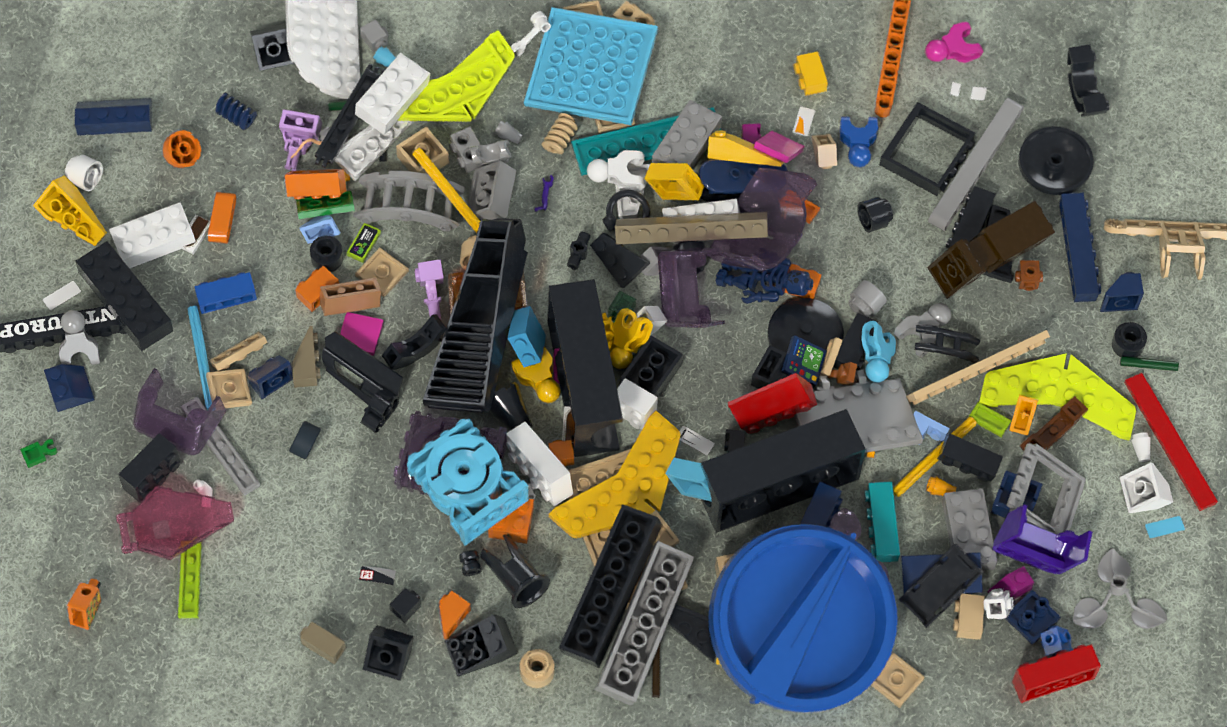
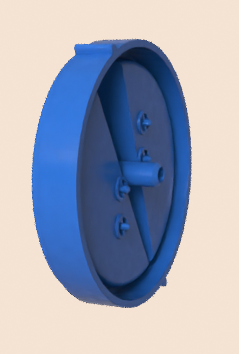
M808 524L781 527L761 534L747 542L736 551L722 569L716 580L709 605L711 642L726 674L735 685L751 697L750 704L762 703L766 706L788 712L829 710L841 706L862 694L884 669L891 655L897 633L895 596L885 571L875 557L855 540V533L846 535L831 528Z

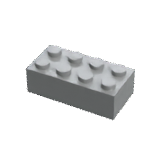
M689 100L652 155V163H688L694 169L708 148L709 136L713 132L720 130L722 116Z
M983 489L944 493L942 505L950 547L957 544L965 553L981 552L982 570H994L997 564L996 552L993 550L994 542Z

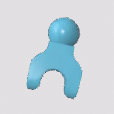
M869 321L862 328V345L866 354L865 360L869 362L866 365L865 372L869 380L880 383L889 375L890 369L888 364H890L891 357L896 352V339L889 332L882 333V327L876 321ZM874 327V335L870 336L869 332Z

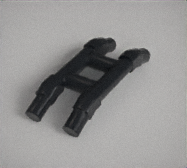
M916 325L917 333L936 334V344L926 342L915 343L914 350L945 354L973 363L979 361L978 356L973 355L969 351L961 350V341L976 346L980 344V339L974 337V335L934 325ZM944 336L954 338L953 348L943 346Z

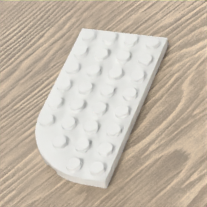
M285 0L287 48L291 61L300 70L299 74L308 83L311 82L319 87V91L334 97L348 99L360 80L357 0Z

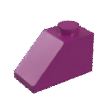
M1023 566L1006 575L987 592L989 594L994 589L1009 591L1010 597L1014 600L1031 591L1034 581Z

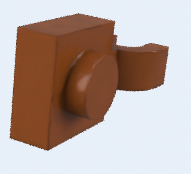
M852 362L841 364L838 370L832 369L830 376H827V378H836L837 383L842 385L854 383L857 364Z

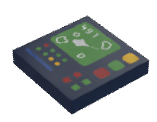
M794 335L790 340L782 372L788 375L797 373L812 386H816L827 350Z

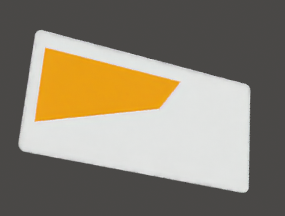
M800 107L793 133L808 136L815 110Z

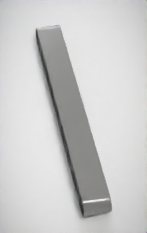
M1010 98L1005 100L933 210L928 223L943 231L948 228L966 200L968 192L972 191L1024 109L1023 105Z

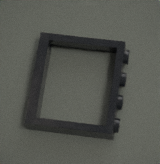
M917 102L882 154L879 165L938 196L941 191L944 192L948 187L949 182L947 181L949 178H954L956 175L958 164L962 165L967 157L966 152L973 149L976 143L974 141L975 132ZM919 118L965 142L938 183L892 159Z

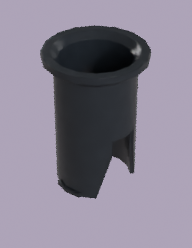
M503 534L512 559L503 564L499 558L486 549L482 550L480 558L485 561L512 596L511 604L515 608H524L543 596L550 585V579L547 575L538 573L509 534Z

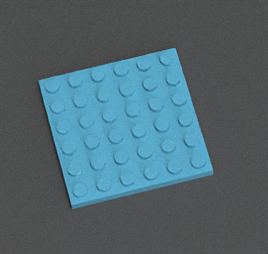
M552 7L548 19L551 27L547 32H544L525 96L524 106L632 125L657 36L658 26Z

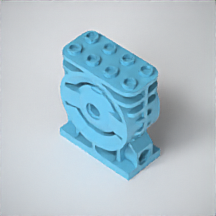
M461 419L454 428L445 430L437 440L428 442L424 449L418 453L414 452L408 457V473L415 478V482L418 485L422 486L423 492L429 495L433 504L441 512L450 516V524L459 534L460 540L465 546L528 501V485L524 480L521 481L514 472L503 470L497 451L484 436L480 435L479 429L477 427L474 428L473 422L470 419ZM449 453L450 455L445 458L441 467L442 475L432 481V478L438 475V467L441 460ZM491 464V466L489 467V477L486 483L483 485L486 479V467H488ZM462 470H466L469 473L466 475H461L459 472Z

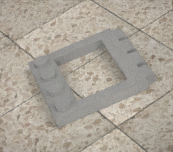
M1026 444L1023 459H1021L1018 468V475H1016L1012 487L1013 492L1010 493L1007 506L1011 508L1010 512L1023 505L1037 460H1039L1064 478V482L1050 525L1028 509L1026 510L1027 523L1055 534L1070 530L1086 479L1038 444Z

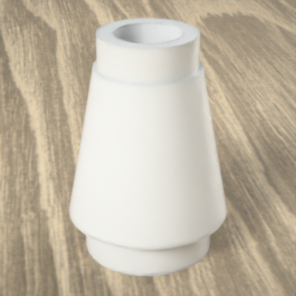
M1148 433L1132 435L1133 440L1131 442L1139 462L1150 461L1151 438L1148 437Z

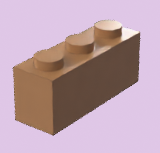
M376 278L320 287V305L324 316L380 307L381 290Z

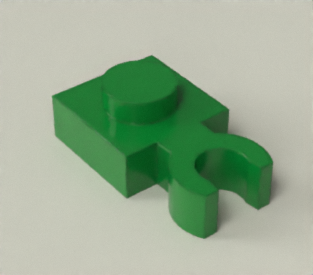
M52 439L46 440L42 446L39 445V442L20 449L28 468L46 461L45 455L53 456L58 453L56 447L48 449L49 446L54 444Z

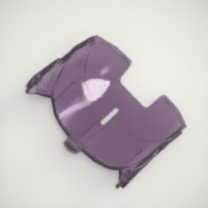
M769 168L758 169L737 202L741 208L749 213L767 212L768 236L773 238L714 240L707 256L726 265L756 269L761 272L778 266L786 259L803 235L802 231L807 216L805 200L817 186L816 180L805 173Z

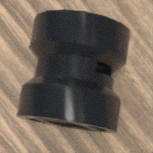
M465 551L459 555L460 562L463 564L462 573L464 576H473L482 572L481 564L478 563V551Z

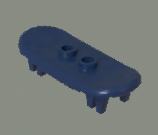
M708 160L700 166L699 177L702 184L709 190V194L761 193L778 191L783 188L788 180V170L784 164L780 167L726 160Z

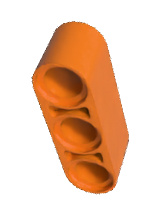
M216 192L208 231L209 242L228 243L236 206V194Z

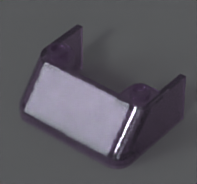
M690 248L660 252L658 256L661 307L662 313L667 319L666 326L706 328L725 324V320H711L709 308L706 305L699 304L696 267L704 266L706 254L719 252V248Z
M154 368L138 393L133 419L136 431L152 439L160 433L175 445L177 450L188 455L199 454L226 412L221 397L216 396L208 411L196 408L191 410L186 418L155 405L158 392L164 382L158 369Z

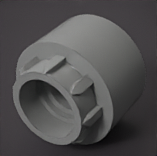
M863 280L850 294L851 299L849 300V306L856 314L860 313L867 317L875 316L887 303L885 295L875 285L866 280Z

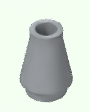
M501 121L494 132L498 135L497 137L509 140L517 145L523 137L507 121Z

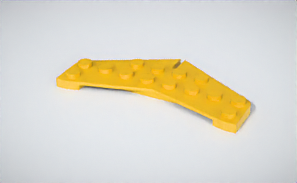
M655 411L648 418L618 473L555 507L549 513V518L572 538H581L611 529L622 504L651 514L655 510L646 503L647 501L660 512L669 478L665 473L676 456L680 441V431L659 412Z

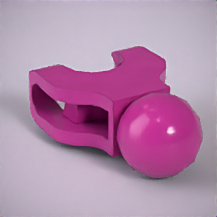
M969 22L953 25L948 35L943 36L941 40H931L925 47L926 57L933 62H941L946 58V60L955 59L959 62L967 63L980 58L984 50L979 43L969 44L963 40L964 37L970 34L972 29Z

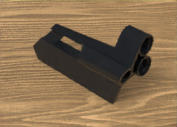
M335 331L325 337V347L322 351L323 364L331 376L368 405L364 409L365 413L360 423L374 433H377L379 431L378 428L386 423L399 404L398 395L403 377ZM335 361L363 379V382L355 384L336 371Z

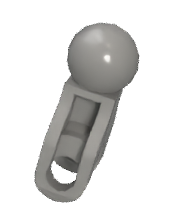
M509 140L470 147L473 163L475 165H482L501 160L506 164L512 158V154L507 147L510 145Z
M935 303L929 308L928 313L925 312L920 316L912 315L906 317L897 326L894 335L899 339H903L909 334H915L920 337V343L935 344L936 334L917 333L916 325L944 326L951 319V310L944 303ZM916 350L915 354L919 358H923L929 352Z
M76 310L66 312L61 318V326L65 331V340L62 341L59 347L61 364L71 365V357L77 352L87 354L92 365L99 364L98 343L92 336L86 333L84 316Z

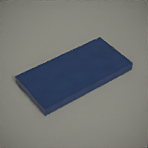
M981 552L966 553L982 569ZM944 554L901 556L903 594ZM947 556L941 561L942 565L949 559ZM982 575L964 593L983 592ZM968 579L962 586L966 587L971 580ZM920 585L913 589L914 593L921 587Z

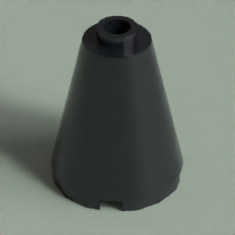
M516 382L509 384L511 388L503 387L494 393L490 411L509 430L516 428L524 422L531 428L533 427Z

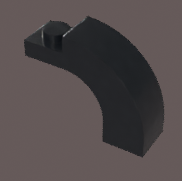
M437 314L431 315L416 334L404 341L391 343L381 356L392 370L409 366L435 349L442 341L440 337L447 328Z

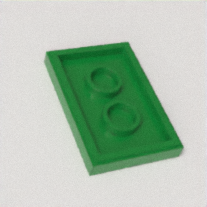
M346 191L338 198H329L328 195L318 199H312L311 196L304 199H296L298 218L305 219L355 211L352 192Z

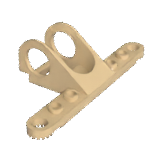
M1107 219L1104 223V230L1109 233L1127 234L1129 236L1140 234L1149 237L1159 235L1161 278L1168 277L1171 262L1170 252L1193 253L1196 276L1198 280H1201L1206 258L1203 239L1220 238L1227 240V224L1133 219H1124V221ZM1170 241L1179 242V244H1172Z

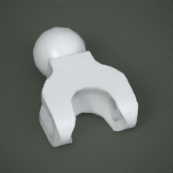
M625 150L615 158H608V163L602 159H595L589 163L587 175L594 182H604L608 179V183L616 184L621 190L641 191L645 186L644 179L639 175L631 174L628 170L643 165L645 156L640 151Z

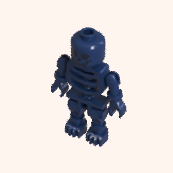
M764 248L759 250L761 254L765 255H756L757 263L751 259L740 261V259L734 260L732 254L725 253L721 262L722 269H719L715 279L717 286L726 287L728 284V286L734 285L744 290L742 291L744 296L749 297H742L741 299L746 304L755 301L777 302L779 296L784 295L786 289L789 294L805 296L813 288V279L810 278L808 272L790 271V259L778 257V254H771ZM762 262H770V264L766 266V268L764 269L763 273H761L763 269ZM733 269L738 271L740 269L744 274L735 277L734 275H729L727 271H732ZM761 281L763 291L755 293L757 283Z

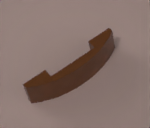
M1074 396L1061 408L1057 415L1038 432L1028 437L1019 447L1024 451L1026 444H1038L1043 449L1048 450L1087 413L1088 408Z

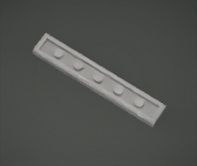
M198 396L182 405L181 409L241 493L245 496L260 487L259 481Z

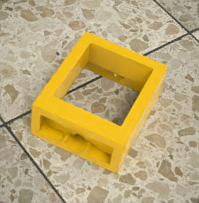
M651 163L644 178L663 200H699L705 187L688 163Z

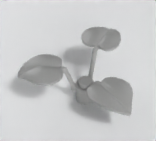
M1113 548L1103 556L1097 569L1101 581L1105 583L1111 582L1110 590L1105 600L1100 605L1095 599H1082L1077 603L1073 616V622L1080 627L1090 629L1100 627L1108 618V614L1103 608L1106 606L1112 594L1121 596L1125 593L1131 607L1134 609L1131 618L1135 625L1143 629H1150L1167 621L1164 610L1151 599L1141 598L1138 600L1137 606L1134 605L1129 589L1126 588L1127 579L1131 573L1130 565Z

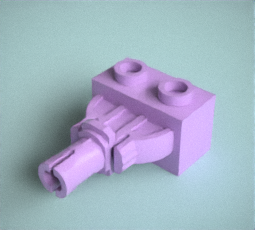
M283 109L279 128L285 142L284 150L286 152L289 151L285 169L291 170L292 168V171H296L299 156L301 154L305 155L307 148L313 143H306L297 155L291 158L303 141L309 138L319 139L322 121L318 115Z
M441 260L418 263V268H415L414 271L416 282H420V287L425 286L427 299H424V303L428 305L429 315L437 314L441 319L439 306L441 297H437L436 284L443 283Z

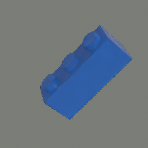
M250 272L238 273L233 277H222L217 281L203 282L198 286H194L201 314L257 300Z

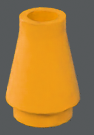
M931 476L927 483L926 491L930 492V495L944 496V493L956 492V486L947 483L937 476Z

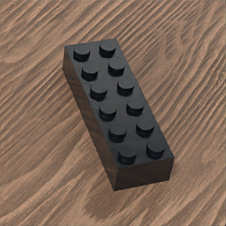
M108 241L75 260L78 273L141 352L173 332L171 319Z

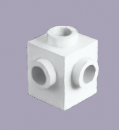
M994 589L984 599L987 619L1007 618L1014 608V601L1010 597L1009 591Z

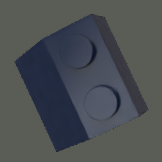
M1127 272L1121 274L1105 293L1100 312L1138 310L1144 295L1141 273Z
M278 355L275 358L271 357L261 367L252 369L247 377L249 384L262 400L292 381L293 373L291 363L281 355Z
M61 364L44 370L57 412L95 401L84 366Z

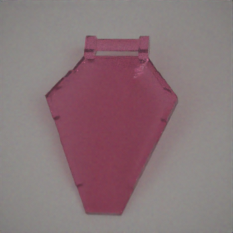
M156 486L134 510L116 515V521L120 527L123 544L121 550L123 554L141 551L172 560L234 522L231 502L216 500L215 497L186 491L181 493L172 491L171 488ZM130 520L133 521L136 542L130 543L127 521Z

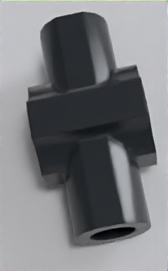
M580 232L577 240L572 241L570 257L567 262V266L570 269L577 270L581 260L586 259L587 245L591 238L590 234Z

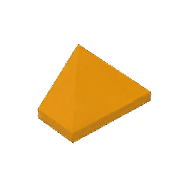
M1019 394L1009 431L1028 436L1038 399Z

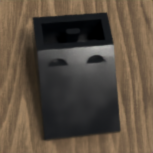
M769 345L752 375L751 386L760 389L790 376L782 372L787 353Z
M495 614L445 640L457 677L503 662L518 654L505 618Z

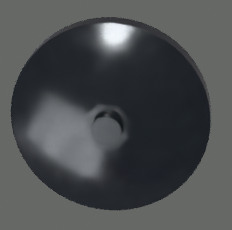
M1051 126L1034 131L1024 140L1019 152L1018 164L1022 176L1033 188L1046 194L1061 195L1073 193L1085 185L1090 178L1094 159L1089 144L1078 133L1064 127Z
M798 298L784 303L773 313L768 325L767 338L769 345L787 353L791 337L794 335L826 350L831 339L839 338L843 340L844 329L840 317L829 305L816 299Z

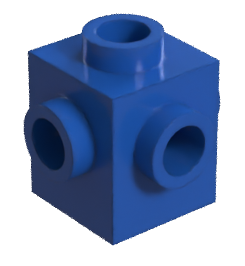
M1051 626L1048 628V631L1041 633V644L1046 656L1054 657L1060 651H1072L1071 635L1067 629Z

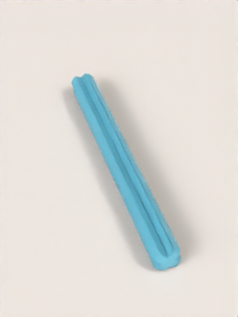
M197 306L188 307V315L207 410H213L206 379V373L210 372L199 311Z

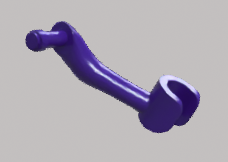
M550 175V182H546L542 178L544 186L542 206L535 207V212L543 209L546 211L549 188L554 184L552 175Z

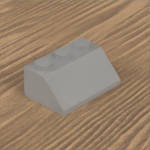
M501 160L475 169L467 205L479 220L507 218L516 170Z

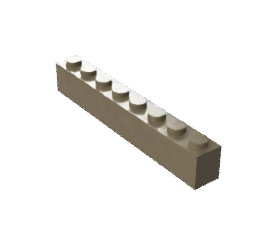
M767 212L616 219V244L768 237Z

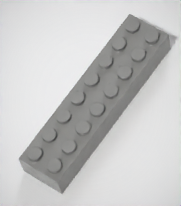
M660 541L653 545L594 690L630 706L636 702L694 559L693 556Z

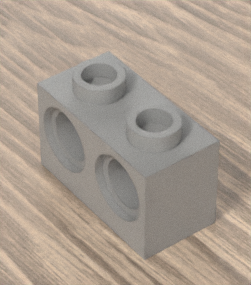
M471 127L450 135L451 143H449V147L452 153L457 154V162L460 168L464 167L466 173L487 165H475L472 159H468V157H472L470 147L480 145Z

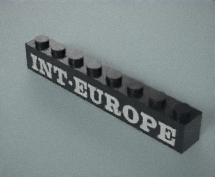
M105 306L78 311L85 318L84 327L89 336L109 337L116 333L127 334ZM65 313L1 323L0 353H14L20 349L32 350L38 346L50 347L56 343H62L65 340V331L61 326V318Z

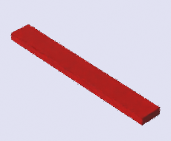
M1143 373L1126 379L1124 382L1199 511L1217 504L1216 497Z

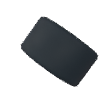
M303 421L289 452L302 459H307L321 429L307 421Z

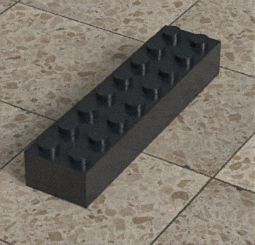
M622 504L559 646L560 651L564 655L600 668L662 526L658 517Z

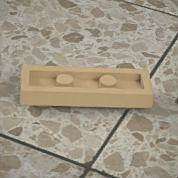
M257 332L209 361L217 371L226 370L230 367V364L245 359L247 354L262 349L263 345L268 342L264 335Z

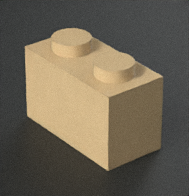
M962 594L959 600L955 601L954 612H958V617L954 619L953 630L957 631L956 637L980 640L983 633L984 596Z

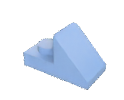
M917 411L914 412L913 415L922 438L924 439L925 435L928 434L932 439L943 442L950 428Z

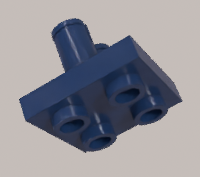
M1032 590L1014 606L1005 619L1033 645L1041 638V633L1048 631V628L1054 626L1061 617L1049 606L1047 598L1038 596Z

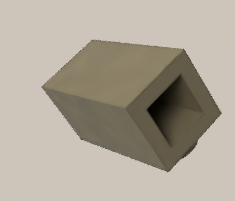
M313 622L309 626H305L300 633L302 645L333 664H336L346 650L343 640Z

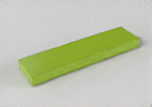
M181 542L178 618L199 617L201 542Z

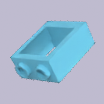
M673 458L665 474L677 490L685 496L711 501L709 487L701 468V463Z

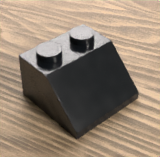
M286 23L250 31L259 71L294 64L291 61L287 48Z
M376 625L369 636L362 670L401 681L411 653L414 636Z

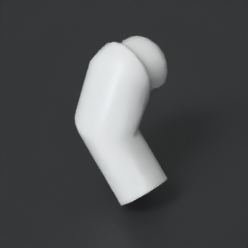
M196 480L193 483V487L202 496L201 505L203 507H211L213 489L205 481Z

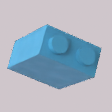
M531 306L515 310L510 324L508 340L523 367L540 363L542 361L546 334Z

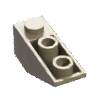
M309 326L292 361L295 388L318 386L317 379H321L320 367H316V361H319V350H315V344H318V335L313 332V326Z

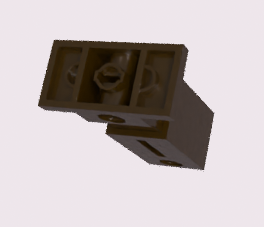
M1033 201L983 229L969 242L967 239L957 241L931 263L927 269L946 299H948L959 290L972 284L986 270L988 273H991L1042 244L1055 231L1052 224L1043 214L1042 208L1036 201Z

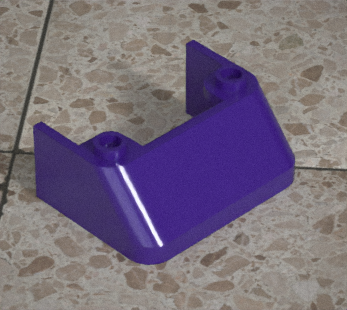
M1022 505L1008 513L993 543V550L997 553L1049 573L1062 574L1087 561L1092 532L1087 531L1079 536L1070 530H1065L1059 534L1052 533L1027 523V506Z

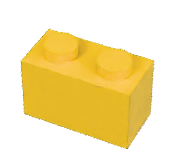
M813 52L798 55L796 63H794L795 74H799V87L801 90H804L805 96L827 91L828 81L819 53Z

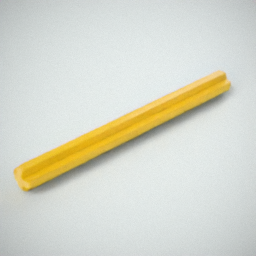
M420 147L412 153L413 156L473 230L478 233L480 224L478 217Z
M968 417L951 434L963 438L976 426V420L973 417ZM943 442L893 487V494L896 497H900L939 461L937 458Z

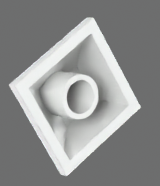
M1149 463L1120 477L1128 513L1160 509L1173 503L1169 484L1153 463Z

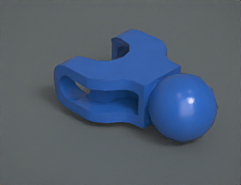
M841 116L840 140L849 147L848 159L855 167H865L871 160L869 146L873 145L877 139V117H869L868 124L865 127L858 128L851 124L850 117Z

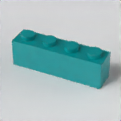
M892 482L869 483L867 490H864V499L869 504V508H866V517L871 522V526H868V536L873 541V544L870 545V553L879 563L898 562L900 548Z

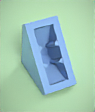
M329 215L314 217L299 228L308 244L321 236L333 237L340 234L336 223Z

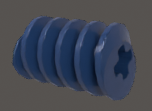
M226 92L221 95L216 104V114L222 115L224 119H228L229 122L239 126L242 130L248 129L255 121L257 115L256 111L251 114L252 108L250 107L245 110L246 104L240 105L239 100L234 102L233 96L228 98V93Z

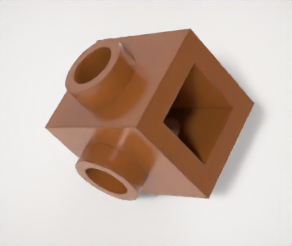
M1020 260L1018 271H1015V282H1018L1019 289L1026 291L1038 289L1039 283L1043 282V271H1040L1039 261Z

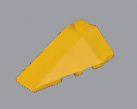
M717 130L709 136L708 159L780 167L784 163L755 149L754 144L732 134H726L725 131Z
M65 175L53 180L33 205L47 220L51 222L54 220L60 223L61 228L65 230L71 229L76 233V236L94 246L98 245L107 233L78 188Z

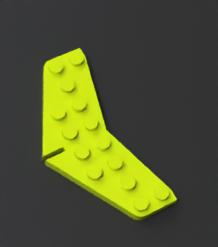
M498 30L490 34L476 50L450 73L440 78L429 80V84L397 121L471 122V116L475 120L514 60V52Z
M1067 353L989 371L985 375L979 403L987 407L1017 405L1019 394L1038 399L1037 405L1051 404L1063 407L1075 396L1088 408L1083 418L1105 428L1112 435L1128 441L1131 439L1136 414L1135 406L1073 355H1070L1067 370L1064 369Z

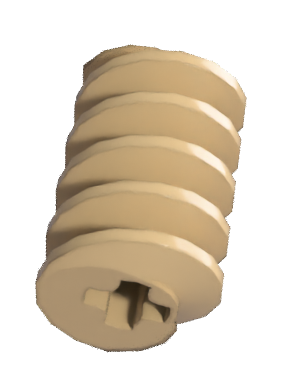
M560 113L555 120V124L542 142V147L551 153L563 154V148H567V143L571 141L570 137L574 136L573 131L578 130L575 120L568 114Z

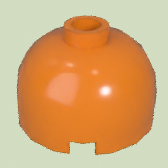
M181 130L172 133L165 139L162 152L165 160L170 165L176 168H186L193 166L200 158L201 146L198 139H195L191 132Z

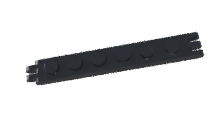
M368 64L316 151V165H319L322 160L321 167L326 168L328 163L333 164L359 120V117L355 115L356 103L385 71L384 69L379 74L380 67L376 66L372 71L373 64Z

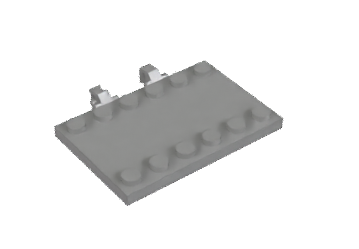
M863 370L856 371L854 379L857 382L853 386L840 388L830 386V381L826 379L827 375L819 376V387H817V391H814L817 405L807 412L795 414L797 424L801 426L847 409L866 448L865 453L922 444L923 441L900 378L880 383H871V380H866Z

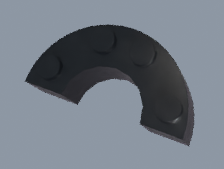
M1090 44L1070 47L1067 54V65H1071V73H1068L1069 88L1077 112L1082 113L1081 117L1105 114L1109 111L1108 100H1105L1104 93L1101 94L1096 87L1097 77L1094 75L1096 54L1095 51H1092Z

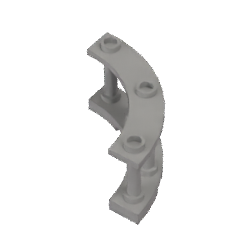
M389 171V174L380 175V172H374L360 176L359 184L366 187L367 194L364 210L355 212L354 217L360 219L361 222L371 223L380 220L399 219L429 224L440 228L442 231H450L459 227L460 223L451 220L453 204L429 174L412 171ZM448 180L459 195L464 194L465 187ZM395 186L406 187L403 208L390 207L392 188ZM385 188L382 207L372 208L374 191ZM413 188L427 190L424 211L410 209ZM435 192L446 197L443 216L432 213Z

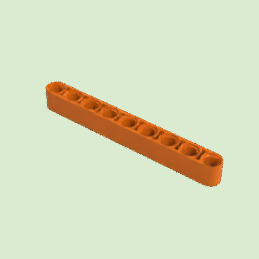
M894 0L875 104V114L881 118L888 117L891 113L911 0Z

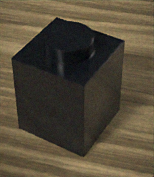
M404 588L389 604L390 611L406 623L421 607L420 596L415 591H409L407 588Z

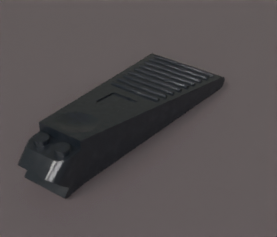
M497 218L493 220H480L477 237L423 397L424 406L432 409L475 413L490 411L528 254L524 250L526 236L521 219Z

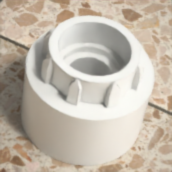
M86 155L72 157L68 161L65 174L76 187L85 191H91L101 180L103 165L101 162Z

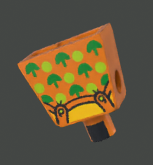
M90 579L88 584L79 583L67 605L71 625L89 630L101 602L99 591L101 583L98 580Z

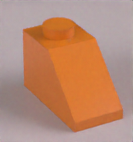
M452 590L448 595L445 594L439 602L445 640L449 639L471 611V604Z

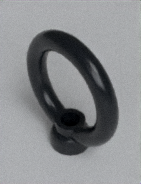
M629 189L621 190L609 199L606 206V217L602 219L609 232L615 230L616 218L613 215V209L616 202L621 198L632 197L638 200L643 208L642 218H650V205L641 193Z

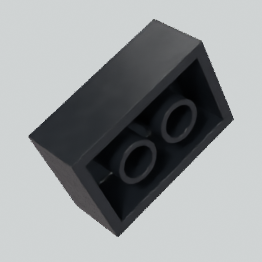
M651 335L620 377L619 386L626 378L659 398L683 364V354Z
M159 433L118 474L123 489L139 503L147 500L152 495L153 489L157 485L161 486L165 482L166 476L178 469L180 458L177 448Z

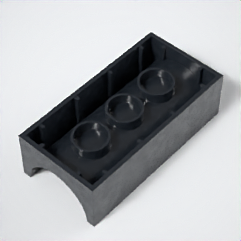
M595 279L550 285L547 323L553 352L554 349H559L555 356L563 406L571 408L572 418L575 421V434L571 435V439H574V443H572L574 457L618 451L620 447L615 424L623 422V416Z
M847 409L701 462V468L711 495V501L703 499L701 501L715 532L718 533L813 497L820 482L838 488L859 480L866 448Z

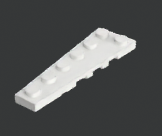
M396 121L385 135L369 125L343 145L334 161L356 181L414 121Z

